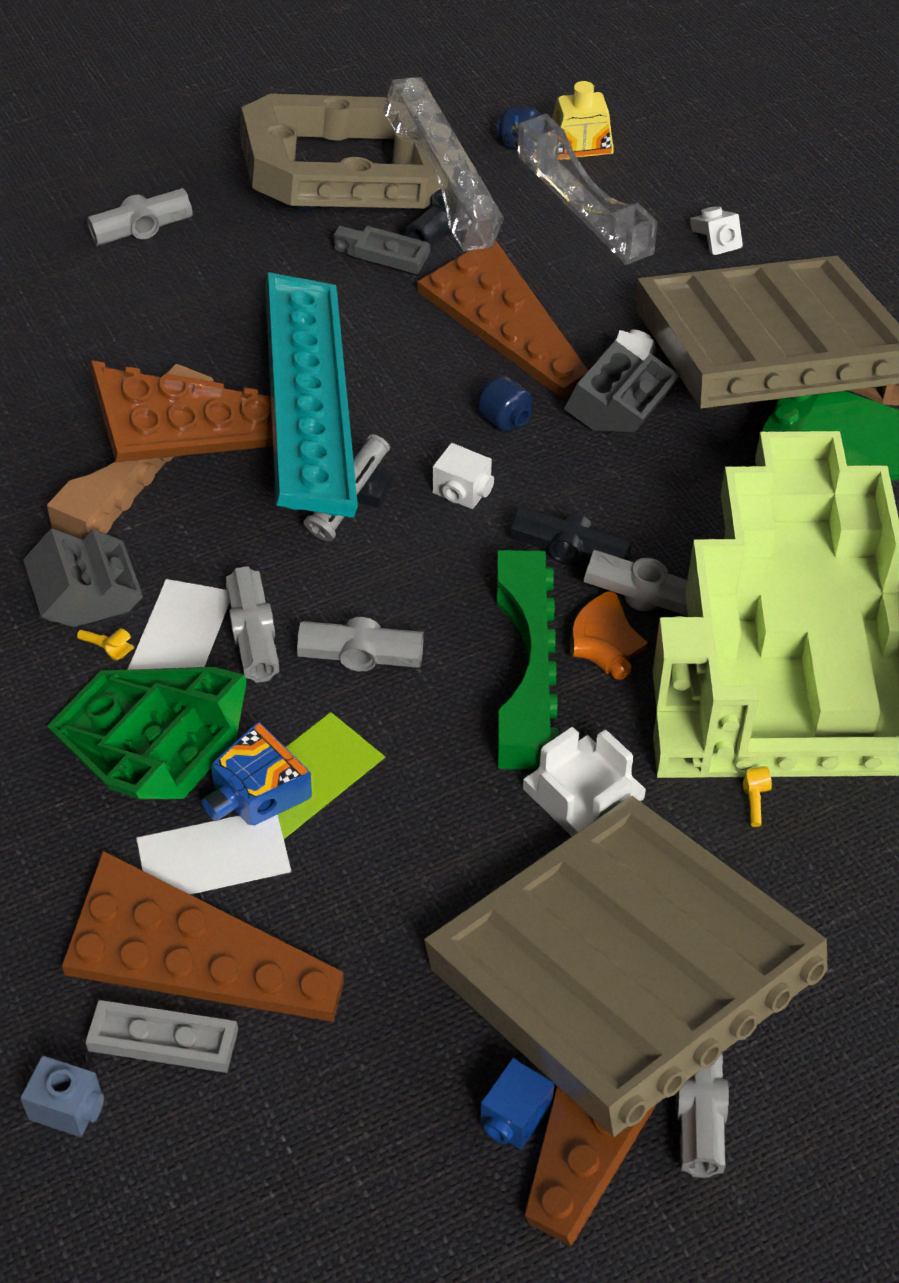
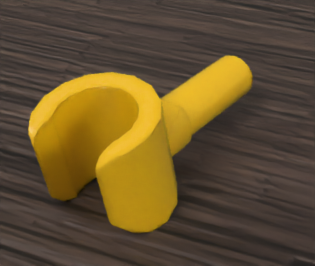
M122 628L109 637L85 630H79L77 634L78 639L103 647L113 660L123 658L134 649L133 645L126 642L131 638L130 634Z
M766 766L747 770L743 781V790L745 794L749 795L752 827L761 826L760 793L770 791L772 788L771 775Z

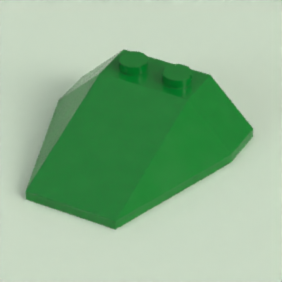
M846 391L781 398L763 427L762 432L840 431L847 466H888L890 480H899L898 409Z
M217 667L100 671L47 725V728L108 789L137 799H184L211 769L213 762L236 741L247 680L243 674Z

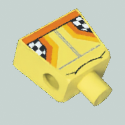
M577 82L574 85V95L560 96L556 100L547 136L553 160L613 154L614 149L608 107L603 94L600 92L594 93V85L590 82Z

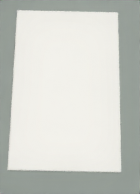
M166 579L128 670L205 667L229 606L227 590Z
M278 815L255 826L248 825L240 816H234L136 838L142 870L190 895L292 872Z

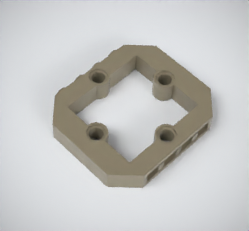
M268 94L241 107L240 141L251 186L253 189L290 206L426 208L432 204L434 192L440 189L451 188L455 162L435 114L399 98ZM297 136L323 137L329 140H344L347 138L395 139L392 164H374L362 157H347L341 163L296 162Z

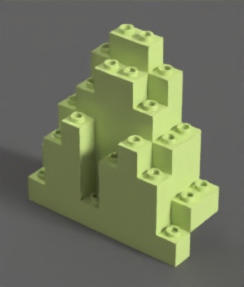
M840 431L760 432L755 458L756 466L725 467L721 490L726 529L724 539L693 541L686 587L688 617L660 618L653 664L657 710L653 741L657 778L746 777L747 770L762 766L768 767L771 777L899 776V517L888 466H847Z

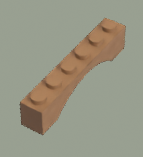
M175 364L167 373L214 382L212 377L179 364ZM173 457L113 462L94 473L69 480L47 504L52 529L82 540L92 529L107 534L112 523L123 511L130 508L134 498L145 486L151 484L155 474L166 462L171 461Z

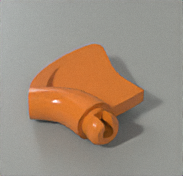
M608 591L589 602L576 617L570 636L571 657L590 660L606 674H611L616 680H622L631 672L632 666L628 660L644 651L648 642L632 629L628 623L618 596L614 592Z

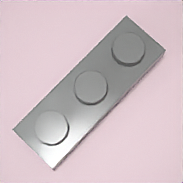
M99 1000L85 1043L88 1051L227 1073L238 1033L237 1021Z

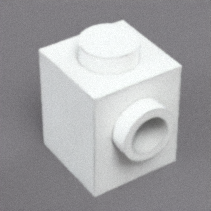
M451 443L433 466V493L453 503L473 509L482 497L486 498L492 490L494 484V476H491L492 459Z

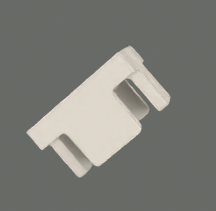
M573 727L542 747L540 767L523 780V789L572 837L630 796H634L639 801H642L646 790L631 775L632 753L607 730H603L597 735L596 743L588 735L579 740V732Z

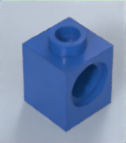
M513 1058L481 1103L480 1125L484 1127L485 1132L495 1141L501 1144L511 1143L522 1150L552 1106L554 1083Z

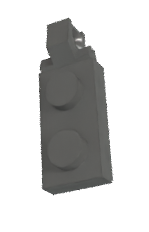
M339 225L334 233L335 250L352 257L414 274L419 273L430 254L429 242L366 226L364 230H354Z

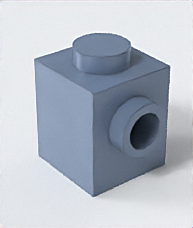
M42 1056L20 1099L28 1120L82 1137L88 1123H93L97 1120L103 1107L104 1095L101 1092L96 1073Z

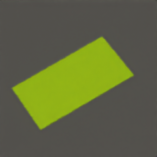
M332 712L286 746L311 772L312 797L278 814L283 839L288 837L386 758Z

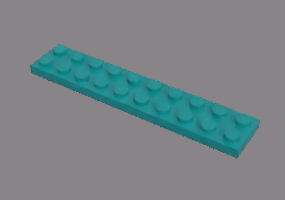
M268 272L265 291L276 506L287 507L292 510H307L326 513L331 516L354 518L358 502L337 287L334 284Z

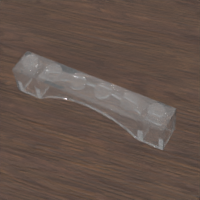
M422 77L392 80L383 111L397 134H404L413 139L429 159L442 190L449 228L461 249L469 251L493 247L504 217Z
M547 113L519 123L518 157L625 265L654 254L658 221L639 203L628 204L619 202L602 191L588 176L578 161L565 131Z

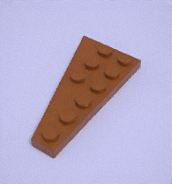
M91 361L90 372L115 462L273 447L271 397L258 395V390L244 387L243 392L224 389L223 383L167 373L162 377L140 374V369L126 366L125 371L106 368L105 362Z
M557 1086L525 1213L529 1225L572 1246L655 1106L647 1111L644 1118L638 1124L632 1127L628 1126L613 1138Z

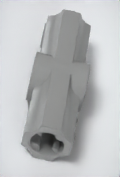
M184 188L148 199L141 195H132L127 197L119 208L89 216L87 224L93 242L96 246L131 235L138 239H148L158 232L160 226L190 218L193 213L188 195Z
M597 550L593 551L583 582L625 595L626 602L636 610L651 611L658 606L688 616L686 603L687 580L668 574L666 567L660 561L652 558H641L633 563Z
M249 566L235 568L232 574L226 576V588L229 603L231 604L229 614L234 643L239 646L245 678L252 679L256 683L269 681L273 675L279 673V659L273 640L275 638V629L270 603L265 601L260 572L250 569Z
M366 617L352 618L346 625L302 621L300 622L297 653L298 657L340 660L346 668L358 672L371 670L376 664L420 668L423 655L424 632L381 628L376 621Z
M723 1052L712 1066L699 1070L685 1081L682 1088L675 1094L676 1120L680 1121L681 1171L688 1172L692 1177L710 1178L712 1175L724 1173L725 1169L724 1124H726L728 1116L729 1090L728 1080L723 1079Z

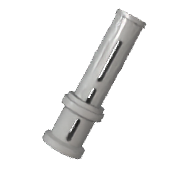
M369 435L366 443L353 460L357 495L385 454L390 450L389 444L378 435ZM314 512L313 515H308L303 522L313 535L321 540L331 542L336 536V528L345 516H331L326 513Z

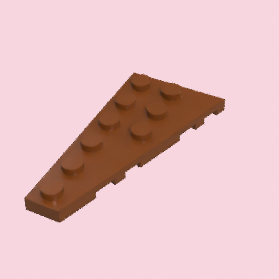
M494 237L489 238L417 281L419 294L562 399L574 391L578 382L588 372V369Z
M105 851L101 855L62 965L65 976L330 1022L335 1020L344 984V972Z

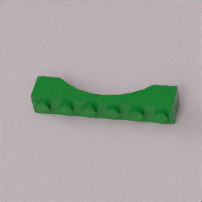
M498 550L497 607L512 621L521 634L529 659V665L523 681L513 696L499 709L498 769L537 770L540 767L542 747L559 736L558 727H550V719H557V694H549V685L556 686V661H548V653H555V629H548L547 622H554L555 604L554 597H547V591H553L554 571L553 567H546L545 551Z

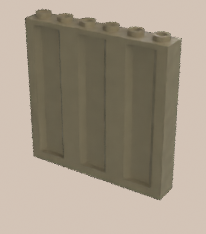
M839 256L637 278L636 311L676 372L680 375L679 377L700 409L899 384V323Z
M634 796L624 800L424 939L431 970L613 1138L628 1126L632 1127L638 1124L648 1110L665 1097L675 1095L682 1088L685 1081L702 1068L712 1066L722 1052L736 1041L749 1037L759 1023L773 1012L782 1011L796 994L808 985L818 983L828 970L827 939Z

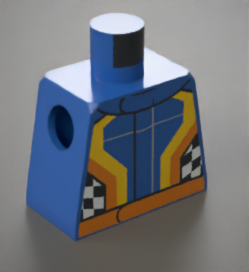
M258 722L213 762L211 769L215 791L203 798L202 804L208 815L215 821H218L234 810L248 825L255 826L311 798V772L272 733Z

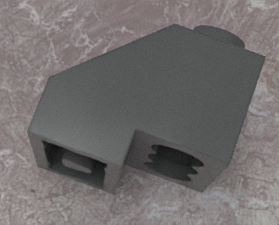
M615 340L578 382L564 409L593 431L636 432L671 390L680 375L652 354H649L643 361Z
M51 528L23 559L40 615L51 622H59L71 627L84 625L127 613L143 597L124 542L93 529L82 540Z

